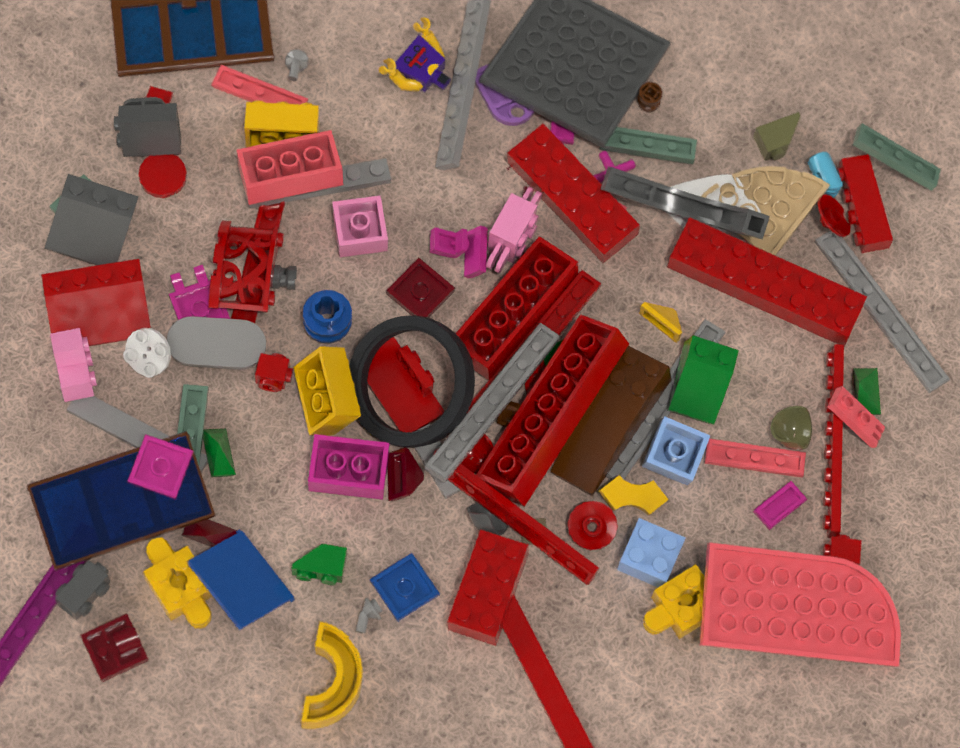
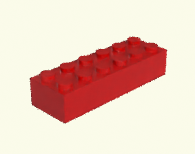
M544 123L507 153V163L534 189L535 193L537 191L542 192L541 199L602 263H605L639 235L640 224L609 192L601 190L602 184Z
M540 236L534 241L456 332L469 351L474 371L487 380L491 379L579 274L577 260Z

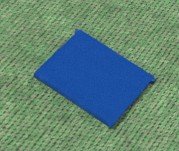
M239 529L236 531L237 534L190 559L187 564L240 631L290 601L292 603L295 599L249 538Z

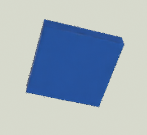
M413 553L370 579V583L397 622L440 595Z

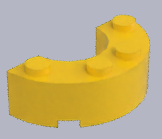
M319 622L315 654L325 657L333 665L336 676L333 684L325 692L316 696L305 697L301 718L302 729L323 728L341 720L354 707L362 688V662L357 647H355L349 636L343 631L325 622Z

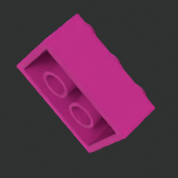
M314 434L308 491L383 500L389 443Z

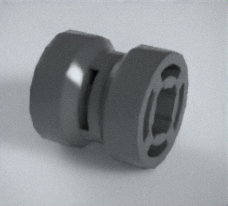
M275 265L272 289L286 287L288 290H295L297 266L282 268L280 265Z

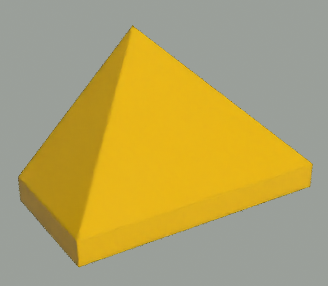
M647 302L641 305L639 312L641 316L675 343L680 340L682 329L676 310Z

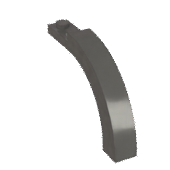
M609 166L601 187L603 191L687 219L690 217L713 227L762 240L770 218L768 215L751 209L694 195Z

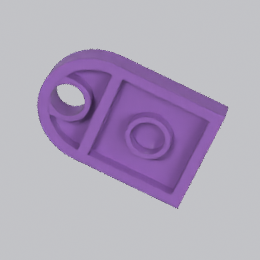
M489 64L478 68L475 85L491 115L498 122L508 126H517L527 122L533 116L535 111L480 83V78ZM520 108L524 111V115L522 117H514L511 114V110Z

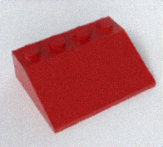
M139 259L41 274L51 334L80 328L82 338L87 337L89 346L125 341L134 331L141 328H151Z

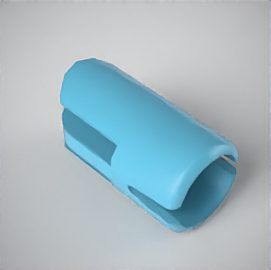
M828 152L817 153L809 159L808 166L814 176L830 184L825 194L834 198L843 185L830 154Z

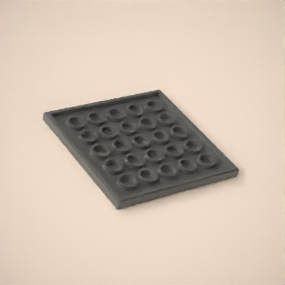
M534 0L481 76L480 83L604 148L639 95L640 87L648 81L669 49L671 42L592 0Z

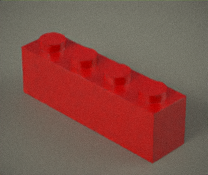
M869 154L841 158L836 170L843 183L842 200L844 203H848L850 210L847 213L848 221L855 228L853 235L855 245L860 246L861 253L889 249L893 237Z

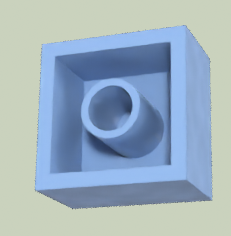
M664 416L657 426L642 467L688 486L695 477L710 435Z
M639 518L617 570L655 587H660L668 581L684 544L685 537Z

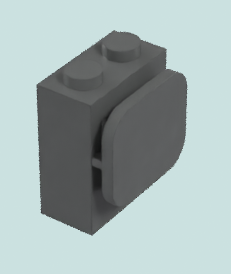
M148 97L131 98L126 100L123 106H118V116H114L115 131L120 132L117 133V146L122 147L123 157L181 154V130L177 103L165 104L160 98Z

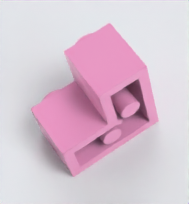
M80 328L50 334L64 402L93 397L92 386H97L94 371L89 372V366H93L87 337L82 338Z

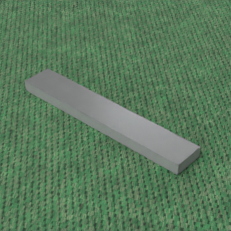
M94 396L73 400L67 408L68 413L135 448L141 447L145 434L158 439L170 437ZM201 453L199 467L202 473L208 463L207 455Z

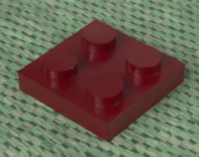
M418 258L386 290V295L411 316L416 315L429 318L455 292V287L423 260Z

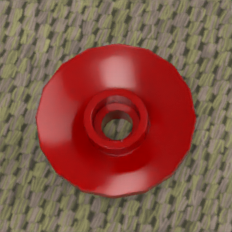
M824 194L818 199V210L821 215L820 221L822 225L840 237L849 235L851 225L844 217L845 210L842 205L830 195Z
M588 501L576 506L568 520V532L573 542L587 550H600L608 546L615 538L618 529L617 518L612 509L604 503L597 501ZM593 523L597 526V529L591 532L587 526Z

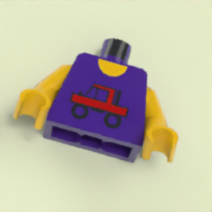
M422 17L420 19L424 24L423 28L420 27L418 22L413 25L416 32H422V37L418 34L396 62L391 58L383 60L388 69L385 66L379 67V72L382 75L389 74V78L401 90H421L426 92L432 84L444 90L451 81V78L443 73L445 69V55L434 33L429 30L431 26L430 20Z

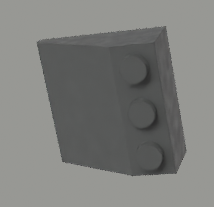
M68 174L44 249L93 265L118 262L139 196Z

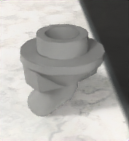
M294 49L287 53L285 57V64L290 70L288 79L291 81H297L299 72L304 71L308 66L309 59L304 51Z
M368 598L365 599L363 610L359 614L356 632L366 633L369 618L381 619L379 614L383 610L375 599L372 601Z

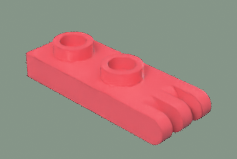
M843 386L836 388L827 407L869 447L876 448L885 426Z

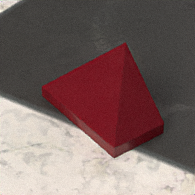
M404 447L389 453L387 465L388 501H396L410 496L424 481V473L408 448Z
M207 519L185 527L181 536L209 547H214L237 534L236 531L238 530Z

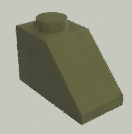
M799 112L756 127L753 138L765 161L769 159L776 161L786 155L801 117Z

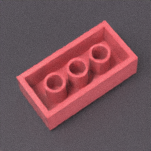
M331 130L237 149L238 167L249 205L343 185L342 165Z

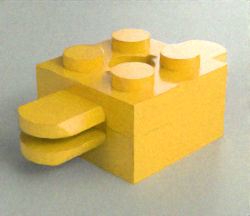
M164 538L152 539L148 543L146 551L153 566L143 571L145 581L170 621L184 614L192 627L196 629L206 627L212 619V613L205 601L213 596L187 564L190 559L194 558V555L188 546L174 552L168 541Z
M696 564L653 591L651 598L656 607L646 612L643 619V626L648 633L657 635L671 627L677 637L681 639L701 626L705 576Z

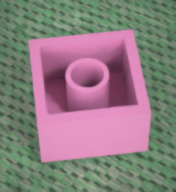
M381 195L332 202L340 258L388 251V237Z

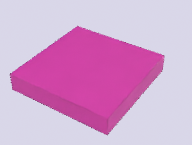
M145 434L128 478V483L176 499L194 452Z

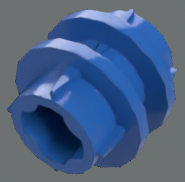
M322 290L314 293L307 299L303 307V325L307 334L320 343L330 344L340 341L348 334L352 325V308L343 294L334 290ZM331 314L333 318L324 319L322 315Z

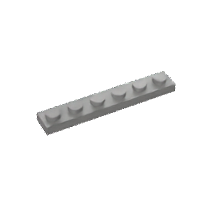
M385 158L342 166V186L251 204L249 208L391 183V176L387 160Z

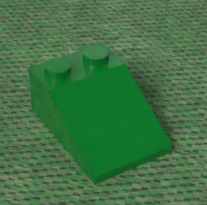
M694 335L686 340L683 345L667 411L714 425L731 381L739 350Z

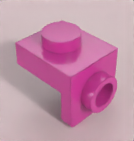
M435 227L430 231V253L449 258H458L467 251L469 246L467 229L462 228L456 233Z

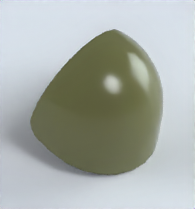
M791 406L777 413L772 420L770 428L773 437L787 448L794 450L806 449L810 444L812 436V421L807 408Z

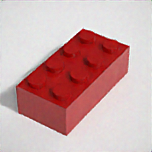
M480 529L447 620L449 631L494 646L497 645L513 595H515L529 555L528 544Z

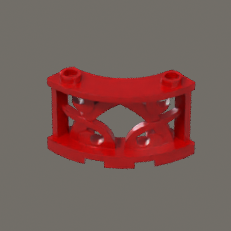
M222 220L218 230V244H215L213 263L217 264V270L214 269L213 275H211L208 308L268 312L270 306L275 304L276 293L272 291L273 274L278 249L283 247L284 233L280 232V226L275 225L274 229L231 226L232 221ZM235 246L237 249L233 250L230 247ZM248 248L259 258L261 263L242 278L239 268L234 263L226 261V259L236 258L242 255ZM228 272H233L237 281L234 282L233 275L231 278H226L225 275ZM266 272V278L264 281L260 277ZM248 288L249 295L255 299L253 292L256 289H260L263 293L261 303L245 302L243 290ZM239 293L240 301L222 300V298Z

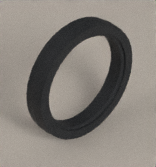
M414 315L388 319L375 326L362 338L351 358L349 368L361 413L358 420L370 434L391 445L415 448L442 440L462 422L472 403L475 373L469 351L454 331L431 318ZM409 331H421L439 341L451 358L455 375L453 396L444 414L429 427L416 432H402L387 425L375 412L369 398L367 386L369 368L377 351L392 337Z

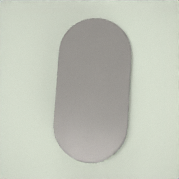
M190 316L176 321L171 326L167 335V342L170 346L172 357L185 366L244 370L258 363L260 353L265 354L266 339L263 331L255 323L247 320Z

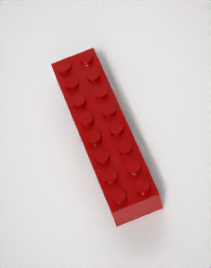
M690 217L670 256L667 266L671 270L829 341L844 345V347L867 299V296Z
M582 314L579 315L476 474L479 478L510 501L525 507L628 347L629 342L618 328Z

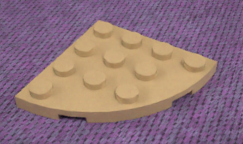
M777 166L756 167L732 174L737 188L744 189V195L747 199L753 200L762 214L770 216L763 240L742 234L738 235L744 238L746 243L777 255L818 203L819 197L826 193L830 184L803 171L802 173ZM736 178H739L744 187L739 186ZM717 183L714 184L701 197L706 198L707 195L713 193L720 186ZM730 183L723 184L720 188L719 201L722 202V196L730 198L735 195L736 201L732 204L735 206L738 202V194L735 192V187ZM745 203L740 206L742 208H746L744 206H752L758 212L756 206L751 203Z

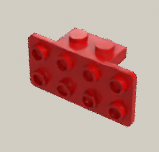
M392 337L375 354L369 368L367 385L399 431L415 432L440 418L444 414V409L432 393L435 382L429 370H424L421 366V359L415 350L411 351L408 345L401 347L395 337Z

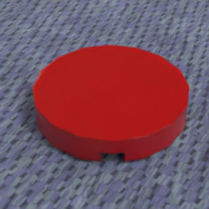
M174 154L151 155L145 158L140 165L138 176L141 186L146 193L157 198H168L182 190L186 184L187 171L183 161Z

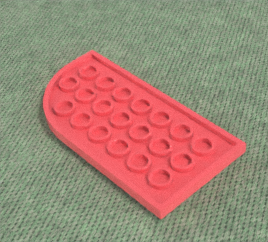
M718 543L707 544L700 646L899 667L901 630L894 602L881 582L860 565L842 558Z

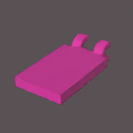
M203 264L193 267L197 280L195 284L184 287L179 272L170 275L175 292L170 293L169 298L177 320L190 316L230 319L227 308H208L211 280H208Z

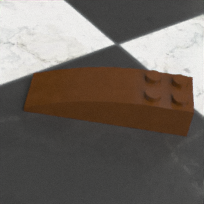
M628 345L563 446L550 472L593 496L672 381L670 367Z

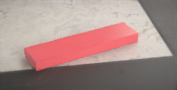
M224 65L220 66L211 84L216 89L249 102L260 100L265 103H308V98Z
M709 439L706 446L704 464L803 478L806 452Z

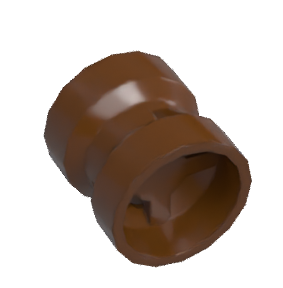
M655 82L644 83L639 89L638 107L644 112L651 113L656 111L661 103L662 88Z

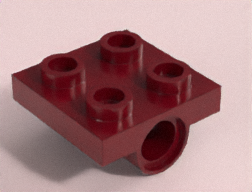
M128 614L80 635L101 682H105L149 661Z

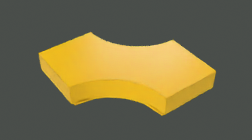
M620 475L599 490V493L613 511L623 506H632L650 515L669 500L654 480L643 485H635L625 481Z

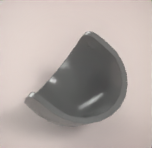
M478 502L467 508L474 526L479 531L481 529L497 535H503L506 532L508 525Z

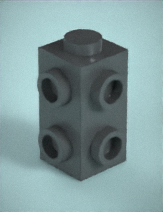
M88 560L84 565L80 564L73 572L71 581L68 584L64 583L57 590V597L55 598L57 605L75 620H78L81 616L85 617L93 608L92 603L98 596L100 598L103 597L109 590V571L99 562L94 564Z

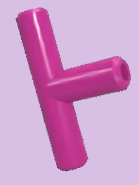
M602 151L599 153V157L606 170L593 176L601 183L604 181L608 166L627 172L634 169L636 164L631 159L615 166L608 152Z

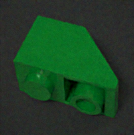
M321 544L292 564V575H295L296 579L301 581H311V578L321 580V583L326 585H336V582L342 583L347 559V548Z

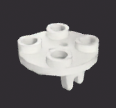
M141 328L134 331L128 337L123 357L137 373L151 378L162 373L168 367L171 351L167 339L159 331L153 328Z

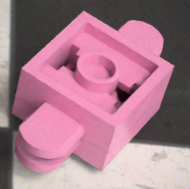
M531 187L527 188L522 198L513 193L510 194L489 232L487 251L491 255L486 264L487 268L492 269L498 257H500L495 272L501 273L507 261L514 263L516 257H522L527 247L525 245L527 238L532 239L537 229L536 223L539 216L536 215L542 192L537 191L531 202L529 201L534 191Z

